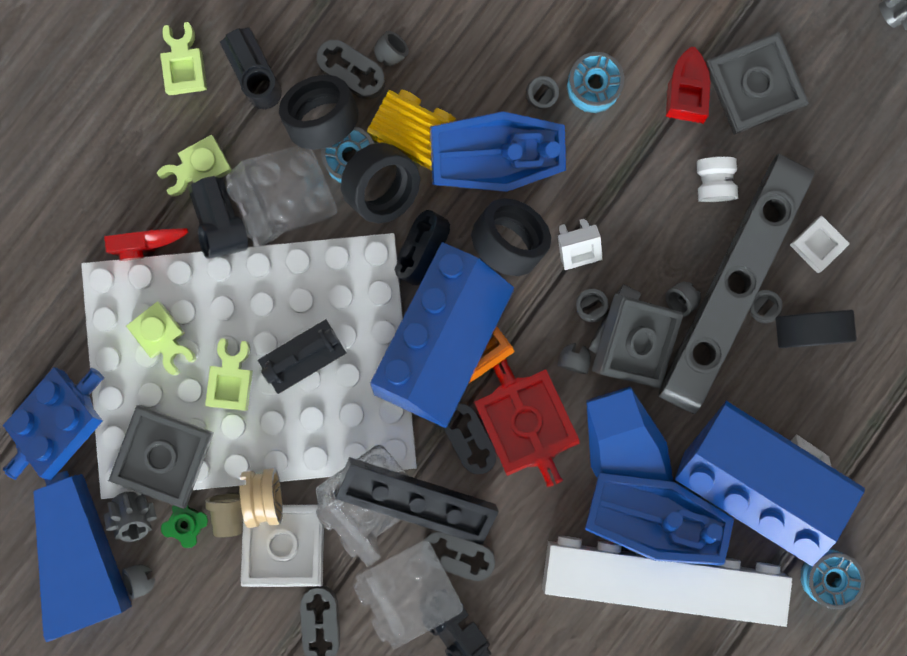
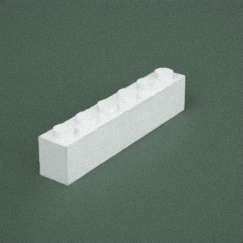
M558 536V542L548 541L542 584L544 594L787 627L792 578L780 572L781 566L756 562V569L740 567V560L726 558L723 565L655 561L639 553L621 551L622 546L613 542L598 541L597 547L583 546L582 539L576 537Z

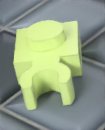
M189 22L184 23L185 34L181 39H173V32L170 26H163V38L172 51L160 54L165 92L168 95L207 90L202 51L199 48L190 49L195 41V32Z
M210 135L178 153L182 164L178 166L165 165L157 171V174L162 179L172 174L177 176V183L166 190L170 196L174 197L181 195L191 181L195 183L202 178L211 176L221 178L233 170L215 137Z
M157 301L126 325L150 358H154L160 353L163 354V366L171 375H178L180 373L174 365L176 355L181 353L189 362L193 363L196 361L194 352L186 346L179 345L176 341L185 333L161 302Z
M220 339L217 345V352L222 359V367L210 366L205 406L247 411L253 371L242 370L241 367L242 362L250 354V344L247 341H241L240 352L236 356H231L227 350L228 340Z

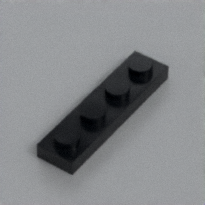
M349 457L334 490L336 500L483 545L499 512L494 503Z

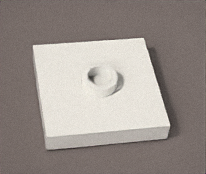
M283 505L282 523L279 525H269L268 522H261L258 527L247 528L243 520L241 586H323L324 506Z

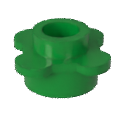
M188 504L184 509L173 505V513L169 520L161 525V532L167 538L173 537L179 540L182 547L192 548L197 544V535L201 532L202 528L208 525V517L204 512H198L193 508H189ZM183 521L188 523L187 528H182L181 523Z

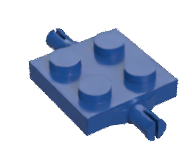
M53 367L4 423L3 427L16 443L18 452L3 468L8 477L16 480L23 470L31 464L39 477L52 480L103 422L94 410L90 398L93 390L105 379L98 370L90 368L78 384H74L65 371Z

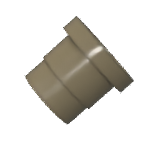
M239 493L219 494L205 499L206 509L210 511L213 536L232 537L243 533V515Z

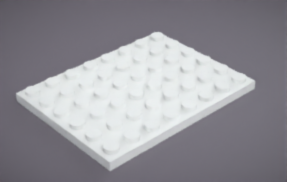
M389 233L248 247L245 251L211 259L205 258L203 252L151 256L127 261L110 260L81 263L90 368L98 370L105 378L92 392L93 408L103 420L95 430L101 499L114 498L124 492H135L138 496L142 494L108 481L136 405L147 407L214 432L193 490L246 485V480H241L240 478L242 472L254 470L255 474H262L264 469L276 468L278 471L280 482L341 476L349 457L392 471L417 469L412 413L375 396L370 384L403 319L399 277L396 276L394 271L397 264L395 234ZM157 301L164 305L185 333L176 340L178 344L190 348L196 356V361L193 363L189 362L181 353L175 356L174 365L180 371L178 375H171L165 370L162 353L154 358H150L126 327V325ZM327 319L347 354L277 394L272 384H268L261 373L262 367L257 360ZM220 339L228 340L227 350L231 356H236L240 352L241 341H247L250 344V354L242 362L241 367L242 370L253 371L247 411L205 406L210 366L222 367V359L217 352V345Z

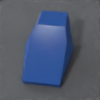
M501 111L430 126L433 185L507 192L566 171L565 125Z
M630 386L586 400L590 465L596 478H598L599 473L674 482L667 441Z
M599 473L584 530L655 561L723 565L726 561L734 518L675 482Z

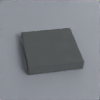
M779 32L706 61L710 79L734 135L809 104Z
M615 294L592 371L605 376L661 388L684 313Z
M136 405L108 481L184 509L189 502L214 432L147 407Z

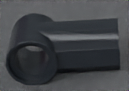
M237 28L226 34L225 38L220 41V44L240 82L241 90L252 105L258 109L266 110L273 108L281 99L282 89L251 28ZM265 80L270 82L266 92L262 94L253 93V88L259 81Z
M211 176L190 184L188 190L199 221L198 238L205 258L211 259L247 250V232L241 218L234 215L223 178Z

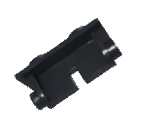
M325 319L257 361L262 367L261 373L267 383H271L276 393L280 394L347 353L329 322Z
M444 588L432 597L436 604L430 601L418 606L424 614L422 621L426 628L434 636L439 635L446 645L445 653L447 656H490L492 654L488 649L490 643L474 622L469 623L463 629L458 625L469 614L453 592L448 593Z

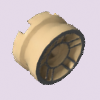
M276 468L264 469L262 474H255L254 470L242 472L240 478L241 480H246V485H240V502L246 527H258L261 522H268L269 525L281 524L283 502L280 479Z

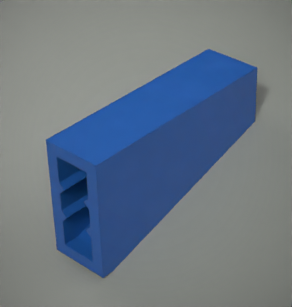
M68 471L57 473L52 480L44 479L46 486L33 491L43 636L46 642L121 614L132 607L84 475L79 474L70 477Z

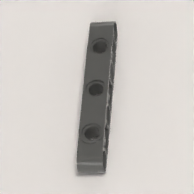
M779 153L772 160L659 390L658 397L692 414H696L700 409L811 184L815 173L814 170ZM764 204H771L776 207L779 215L777 222L773 223L765 219L763 215ZM731 273L740 275L744 280L745 286L741 294L734 293L728 286V278ZM698 343L706 345L710 351L709 361L704 365H699L693 358V349Z

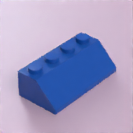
M442 242L370 382L374 395L447 429L513 294L514 287L478 257Z
M725 401L683 453L675 480L812 567L837 542L865 491V488L728 401Z

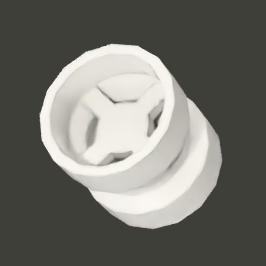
M710 157L697 161V174L701 176L702 185L698 188V201L724 202L738 199V186L732 181L733 175L737 171L736 158Z

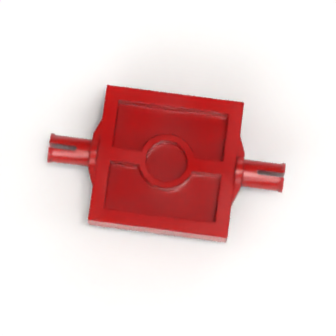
M504 359L501 361V365L505 375L499 364L492 367L501 385L492 394L474 401L475 406L506 475H511L526 467L538 466L546 486L551 487L554 484L548 470L551 471L556 484L563 480L553 459L560 452L580 444V440L547 370L545 369L530 377L515 379L508 360Z

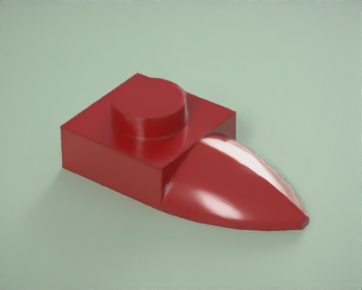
M691 46L680 56L668 83L666 117L704 124L709 116L710 75L704 58L696 47Z
M161 229L104 236L106 252L119 256L120 261L143 259V253L153 252L155 248L180 239L188 233V229Z

